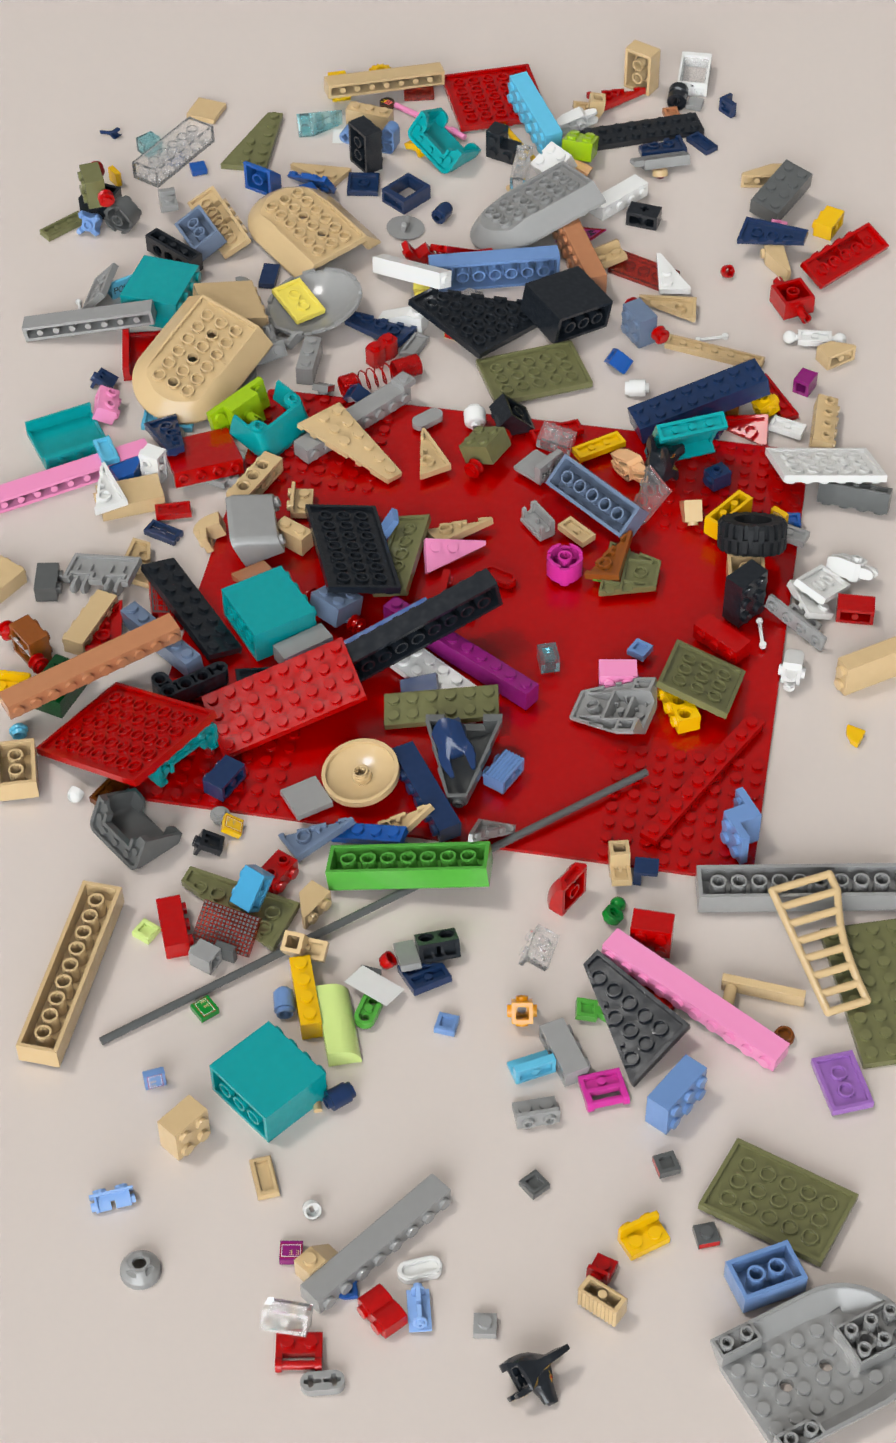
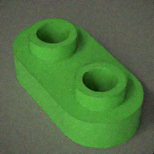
M364 994L354 1014L355 1024L362 1029L371 1028L375 1024L383 1004Z

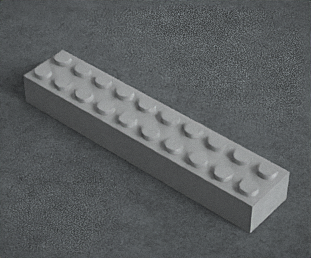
M896 863L697 865L695 884L698 912H777L768 892L770 887L827 870L833 871L841 888L843 911L896 910ZM825 879L778 894L783 903L831 889L828 880ZM834 896L786 911H821L835 907Z

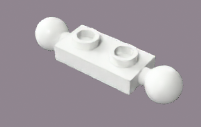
M798 329V334L791 330L786 331L783 334V340L788 344L798 341V345L819 346L829 341L846 343V336L843 333H837L832 336V331Z

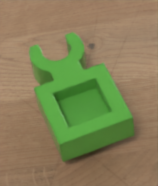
M577 997L575 1002L576 1020L596 1022L597 1018H600L606 1022L602 1010L598 1006V1000Z

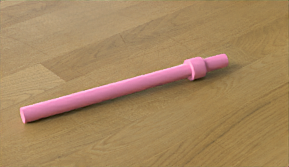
M394 103V108L415 118L419 115V112L400 103ZM445 126L453 137H458L462 140L466 139L467 135L458 131L457 128Z

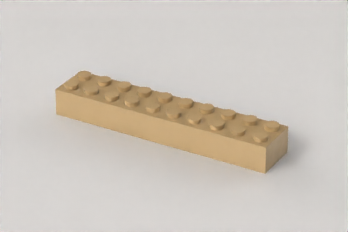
M82 881L16 1043L19 1060L60 1068L124 905L122 887Z

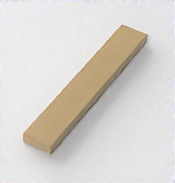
M670 334L664 344L666 349L735 366L755 358L762 368L765 362L764 356Z

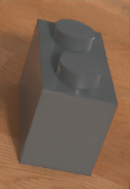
M37 563L34 582L36 602L58 601L59 594H62V584L60 582L63 581L62 576L64 574L63 570H60L59 563Z

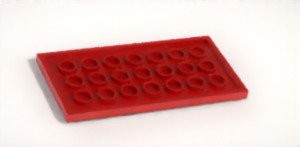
M342 637L201 697L205 708L214 710L218 716L213 722L217 725V742L223 757L225 755L230 757L237 756L368 700Z

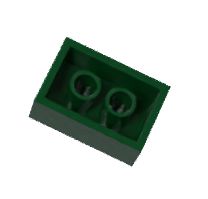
M55 654L43 671L69 660V658ZM88 684L56 700H52L36 708V710L63 718Z

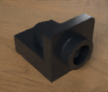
M202 829L200 834L195 835L193 839V855L197 856L200 850L220 856L223 851L225 836Z

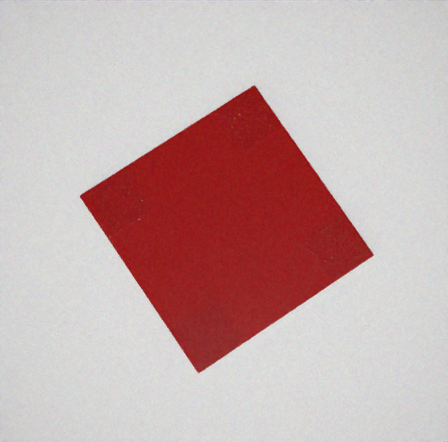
M269 389L267 392L270 406L263 410L266 418L264 423L267 425L286 411L285 408L273 400L275 389ZM295 392L300 396L308 417L338 402L345 409L355 404V402L347 403L343 397ZM405 404L364 429L402 471V476L389 484L372 475L370 470L365 467L356 465L352 459H346L333 450L309 464L294 454V444L279 455V457L283 458L284 471L263 493L274 494L281 501L280 510L275 512L277 522L283 516H286L310 529L307 518H291L290 511H287V500H290L288 499V488H291L292 482H296V489H314L313 504L376 506L381 523L391 508L398 510V516L430 514L431 522L429 529L439 528L441 523L461 520L473 523L479 522L478 518L481 517L493 518L494 524L461 539L486 541L485 546L429 574H425L423 545L408 596H397L410 605L424 597L429 599L436 596L443 569H451V577H454V583H459L461 580L471 577L489 565H494L514 573L517 577V582L513 588L504 589L499 587L503 605L454 632L539 684L538 700L527 710L499 694L500 714H503L502 728L484 768L486 766L490 767L494 757L507 749L511 753L513 752L524 758V771L504 794L484 785L483 776H481L468 804L462 808L452 806L461 821V836L445 842H468L469 833L478 819L516 825L515 832L646 768L649 773L648 776L499 850L608 864V841L629 840L631 853L630 868H634L635 857L659 859V872L696 876L697 865H739L737 860L732 858L728 846L721 841V821L723 820L724 811L734 807L735 791L741 787L745 789L760 813L762 812L780 679L778 669L779 664H782L787 624L767 608H764L761 614H757L748 623L743 624L739 628L722 617L727 553L719 550L717 540L704 533L705 516L738 490L753 497L752 512L770 514L771 508L776 506L785 512L800 513L802 516L806 484L802 482H795L794 484L783 482L765 455L766 448L779 447L713 440L715 453L676 461L675 467L679 471V479L674 480L671 478L658 485H651L648 481L642 484L635 480L627 482L614 470L611 463L613 458L610 453L612 452L580 463L649 513L633 536L630 549L631 552L636 554L643 553L661 560L656 591L599 596L601 582L585 579L584 573L586 570L590 571L596 566L595 562L609 549L610 541L618 544L620 538L545 483L546 480L539 485L515 471L514 466L535 449L548 455L558 448L563 451V456L567 454L578 461L572 453V447L618 431L626 441V446L620 449H628L641 455L645 465L646 455L644 450L646 443L642 444L635 431L582 425L584 429V434L537 446L534 445L529 433L512 435L511 446L493 465L482 464L483 472L479 473L477 478H472L464 470L466 462L459 448V445L473 431L465 426L464 411L438 408L443 412V420L426 430L451 463V470L421 480L420 445L422 431H417L412 427V419L432 407ZM486 414L487 422L484 427L495 426L496 423L491 414ZM531 419L535 429L561 423ZM249 449L243 461L244 473L258 457ZM722 461L732 471L731 485L712 492L703 483L704 469ZM534 500L555 520V535L543 541H539L520 521L522 508L525 506L528 511L531 501ZM702 500L703 521L698 522V525L688 526L687 522H683L679 501ZM226 510L223 518L226 524V535L217 538L215 541L214 552L210 555L199 591L242 646V651L238 654L208 661L186 630H184L182 640L201 654L204 667L218 661L225 662L229 673V682L225 686L236 682L235 669L272 667L277 665L278 662L274 659V655L256 661L224 616L221 589L235 584L236 582L233 581L231 574L246 568L231 545ZM571 516L595 533L596 539L582 548L560 532L558 524ZM558 543H561V546H570L571 543L582 550V576L568 586H561L547 576L548 550ZM787 543L785 551L780 555L764 557L765 569L768 570L764 606L770 594L776 596L787 606L790 605L791 593L786 585L789 580H793L797 546ZM315 545L303 556L285 547V552L264 560L272 569L282 566L285 571H288L292 581L298 584L302 594H305L311 588L319 589L325 586ZM358 593L363 596L359 619H365L366 628L384 619L383 605L395 596L373 597V594ZM707 613H710L751 640L750 654L737 665L725 660L722 656L693 638L694 624ZM315 616L317 625L322 623L333 636V640L340 637L346 640L354 635L352 631L346 629L347 623L335 628L318 616ZM759 617L763 619V637L767 643L765 649L759 648L760 635L758 624L756 623V619ZM637 638L653 645V651L643 662L637 659L638 677H656L658 682L677 639L746 671L726 719L697 707L701 715L700 729L678 734L675 727L671 726L670 717L668 714H665L663 703L658 698L657 708L646 734H615L569 719V716L582 690L599 687V659H636L627 654V649ZM426 647L424 648L476 686L485 685ZM171 667L169 677L180 678L184 676L175 667ZM390 667L361 682L368 700L232 757L245 764L246 778L224 802L204 793L203 777L205 774L209 773L215 767L217 761L223 758L219 746L213 751L208 747L204 750L199 746L174 765L175 772L168 773L166 777L168 784L162 788L148 777L137 787L131 785L129 789L136 788L144 796L145 801L212 810L217 806H224L228 808L230 813L310 824L326 822L327 825L338 822V819L353 817L356 823L378 824V821L387 820L402 812L408 814L416 811L417 808L414 805L412 795H408L404 781L401 782L400 780H398L397 785L386 798L373 805L347 807L335 802L331 798L333 807L297 821L280 795L281 789L313 776L317 777L324 788L321 776L322 767L329 754L338 746L348 741L370 738L384 742L391 748L413 741L446 796L437 770L438 764L432 749L433 745L427 726L385 730L384 694L401 693L400 680L405 679ZM201 700L187 702L205 708ZM749 713L765 721V727L657 846L639 837L640 831ZM423 820L407 835V837L438 841L436 836H432L428 822L425 823ZM511 834L481 841H490L493 844ZM758 841L749 844L747 863L741 865L755 864Z

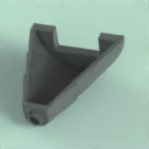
M426 714L425 723L438 764L437 770L447 799L453 807L462 808L468 804L502 728L503 714H483L484 724H464L468 739L476 752L477 768L475 770L471 769L465 755L462 758L451 759L455 778L452 779L443 770L438 758V749L432 739L434 726L439 719L446 716L445 714Z

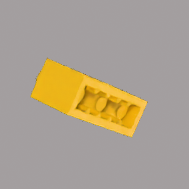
M660 688L657 689V698L662 701L664 712L669 715L670 724L672 727H675L678 734L700 729L701 715L696 705L681 700L679 697L668 692H664Z

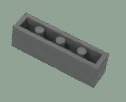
M829 482L828 484L819 483L817 502H821L823 505L833 504L844 509L854 508L860 512L871 511L876 515H884L888 513L893 488L865 483L856 484L853 482H846L845 484Z

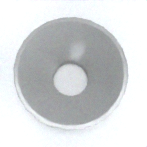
M147 1250L131 1252L123 1259L120 1266V1276L123 1283L134 1290H144L152 1287L158 1282L162 1273L159 1259L155 1254ZM138 1259L145 1260L146 1264L144 1267L138 1269L133 1266L134 1261Z

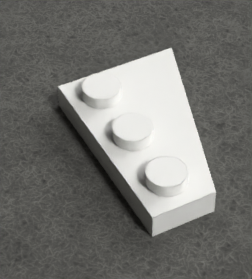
M789 580L786 586L793 598L800 602L798 604L799 608L805 610L804 616L806 619H832L834 613L829 609V605L817 603L810 595L801 592L794 585L795 580Z

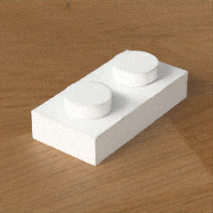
M774 415L769 423V431L797 440H801L807 429L806 424Z

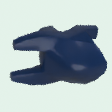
M459 717L439 719L432 731V739L438 749V758L443 770L451 779L455 778L451 759L462 758L464 755L471 769L475 770L477 768L476 752L468 739L466 726L462 724Z

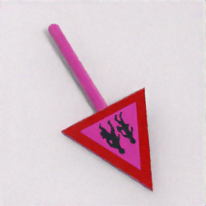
M583 227L590 241L606 231V229Z

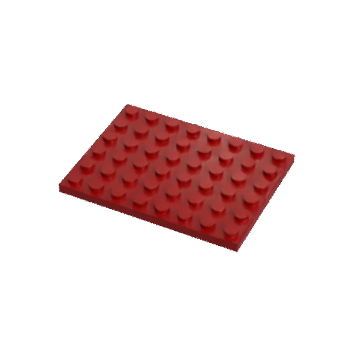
M115 682L37 746L36 750L38 755L137 787L149 775L156 772L163 763L170 760L177 751L184 748L190 740L197 737L218 716L211 709Z

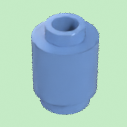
M281 986L273 992L274 1012L278 1018L288 1019L295 1012L294 991L287 986Z

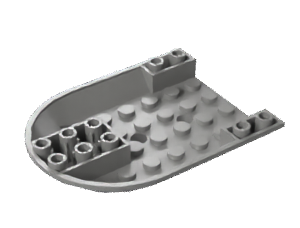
M562 161L511 189L488 206L474 222L470 231V238L473 245L478 249L523 248L539 241L579 217L587 215L588 212L601 207V205L606 203V200L593 180Z
M831 1283L815 1287L710 1340L722 1375L767 1443H816L896 1400V1304L880 1292L862 1285ZM828 1363L831 1365L832 1370L824 1371L819 1365ZM788 1383L793 1389L786 1392L780 1388V1385Z

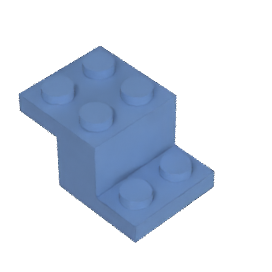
M743 787L735 791L734 807L724 811L723 820L721 821L722 831L720 833L722 843L728 846L732 858H735L739 865L747 863L749 844L759 840L762 814Z

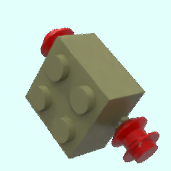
M93 161L79 165L80 171L77 174L81 183L79 188L84 204L87 203L89 209L112 206L115 198L112 191L105 189L103 178L105 170L103 164L99 161Z
M477 426L459 445L466 462L464 470L469 477L477 478L479 473H482L484 470L482 464L493 465L511 446L512 435L508 429L496 426Z

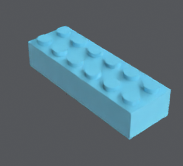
M527 71L510 75L508 83L509 94H507L508 102L512 104L514 112L518 114L520 122L524 124L526 132L531 136L532 143H535L538 153L542 155V150L551 141L562 148L563 131Z

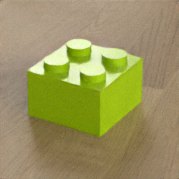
M571 130L562 139V149L571 154L574 160L591 162L597 155L599 136H595L594 133L590 132L583 134L580 131Z

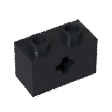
M631 201L626 212V225L656 231L661 221L662 207Z

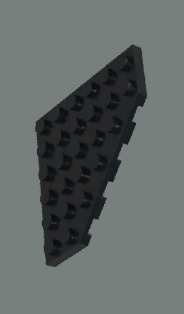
M430 288L410 298L408 302L409 306L478 359L537 328L520 309L522 299L509 301L507 297L494 296V298L484 297V294L471 293V295L461 294V291L448 290V292H442L439 289Z

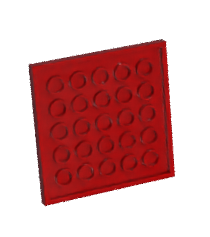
M529 64L446 74L443 86L460 132L488 129L494 121L508 126L523 124L520 122L518 114L514 112L512 104L508 102V83L510 75L527 71L539 91Z

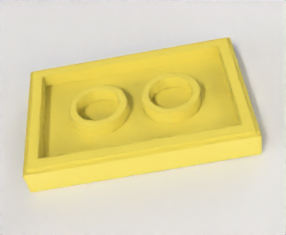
M300 277L272 289L274 297L297 325L322 315L326 311Z

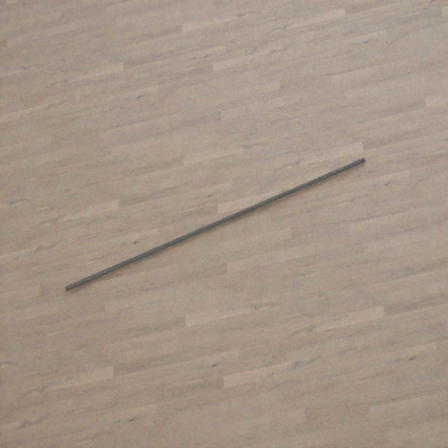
M645 768L491 844L492 852L648 776L647 769ZM418 888L399 889L307 936L319 939L418 890ZM278 949L99 1037V1040L104 1045L286 954Z

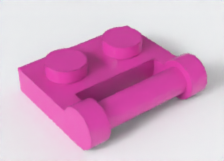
M619 1067L578 1076V1084L588 1113L601 1107L620 1103L623 1105L630 1104V1097ZM616 1091L620 1093V1095L592 1100L593 1096Z

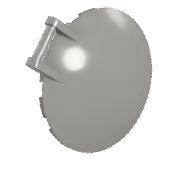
M325 267L324 270L316 271L314 268L303 271L302 275L295 278L292 276L282 282L280 285L300 277L326 311L322 315L297 325L274 295L271 294L267 301L266 314L270 324H273L276 338L283 339L285 346L293 349L304 336L328 331L346 321L357 310L362 299V288L356 276L344 269ZM282 332L290 335V337L287 339L278 336V334Z

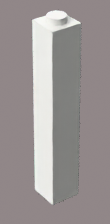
M387 254L373 256V273L436 289L451 287V270Z

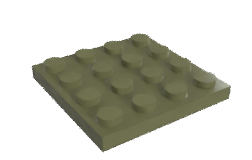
M677 639L655 687L726 719L746 671Z

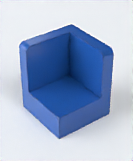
M613 348L604 362L614 367L620 373L625 374L633 360L619 349Z

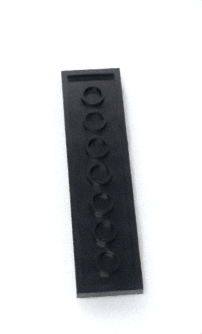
M696 112L579 130L583 134L590 132L594 133L595 136H599L597 151L654 141L659 142L665 138L672 140L675 139L676 135H681L682 138H685L698 131L704 135V128Z
M175 558L141 565L142 573L208 661L241 653L242 646Z

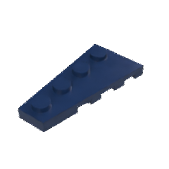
M746 216L737 238V244L804 246L809 230Z
M357 311L344 321L345 325L377 340L383 334L391 333L398 338V348L410 339L414 332H417V326L411 325V327H407L401 322L395 324L389 322L388 319H375L373 315Z

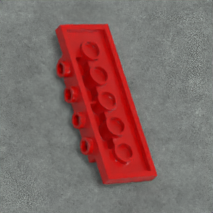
M868 222L853 232L849 231L842 239L837 238L832 245H826L820 252L816 251L809 259L802 262L800 267L820 289H823L885 251L889 244Z

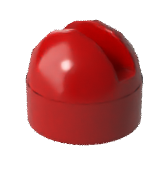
M724 265L720 273L724 278H731L734 276L735 270L732 265Z
M390 951L383 953L379 958L380 966L383 969L394 967L397 964L395 955Z

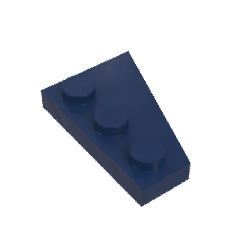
M676 135L675 139L672 140L665 138L661 143L654 141L638 146L640 156L679 151L687 152V147L681 135Z

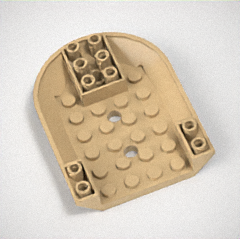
M283 187L272 191L259 199L248 215V229L252 238L294 278L302 275L303 271L321 267L360 244L369 250L381 243L374 234L334 198L323 191L310 187Z
M203 294L189 296L137 360L132 374L134 394L140 405L149 414L158 419L176 414L179 424L202 422L208 419L206 412L238 391L271 349L273 343L258 325ZM214 333L216 337L209 338L207 335ZM190 357L197 358L195 362H191L188 359Z

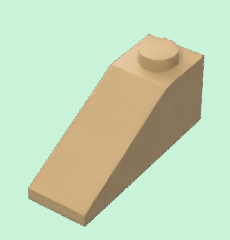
M772 163L743 172L741 174V188H761L783 163Z
M763 245V248L760 249V257L763 258L764 264L778 277L781 276L784 282L790 280L791 269L784 245Z

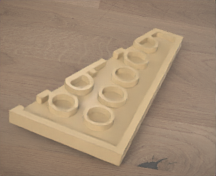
M340 402L297 424L298 429L307 431L314 439H320L325 443V446L346 459H352L359 467L363 466L370 470L372 475L387 484L402 476V471Z

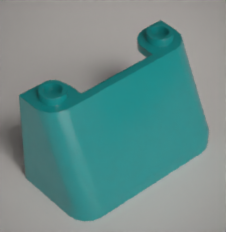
M442 108L423 110L408 129V137L440 172L444 174L450 173L478 156L481 149L475 143H468L463 147L445 128L449 118Z
M212 722L208 727L204 728L197 737L190 740L184 748L177 751L170 760L163 763L148 778L162 788L168 784L166 779L168 773L175 772L174 765L199 746L204 750L207 747L212 751L219 746L217 742V725Z

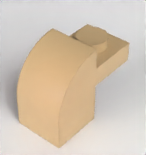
M590 92L588 102L573 100L572 107L573 109L581 107L583 110L596 108L597 114L595 116L600 118L605 109V94Z
M219 511L203 517L193 528V533L200 547H204L207 554L214 552L213 540L226 535V524Z
M629 840L608 841V867L612 887L632 886Z
M285 930L280 950L291 957L310 955L312 961L325 963L330 943L309 938L303 933Z

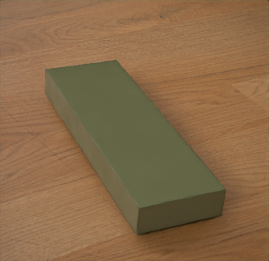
M79 211L40 229V235L50 242L82 225V219L78 216Z

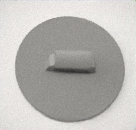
M408 215L394 217L387 223L388 233L402 240L418 238L424 233L425 229L424 224L419 219Z

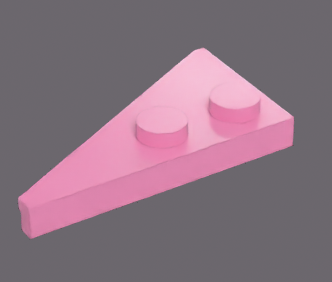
M425 538L423 540L425 574H429L450 562H454L486 545V541Z

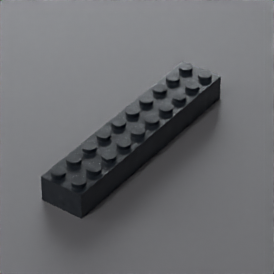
M485 568L482 571L476 572L471 577L461 580L451 588L443 590L440 594L427 599L420 605L410 608L407 612L394 617L387 623L377 626L374 630L361 635L356 640L345 644L360 682L503 605L498 583L489 570Z

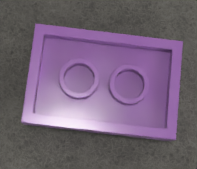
M852 1050L811 1058L812 1068L832 1116L874 1106L873 1098Z

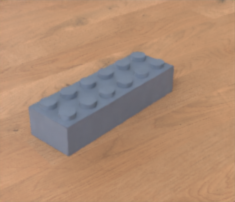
M564 454L545 482L619 538L627 533L628 530H632L634 536L649 515L642 507L567 454Z

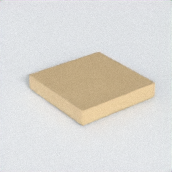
M199 97L186 113L188 119L215 124L227 106L223 102Z

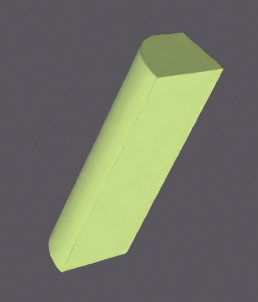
M340 984L316 986L328 1067L362 1062L349 990Z

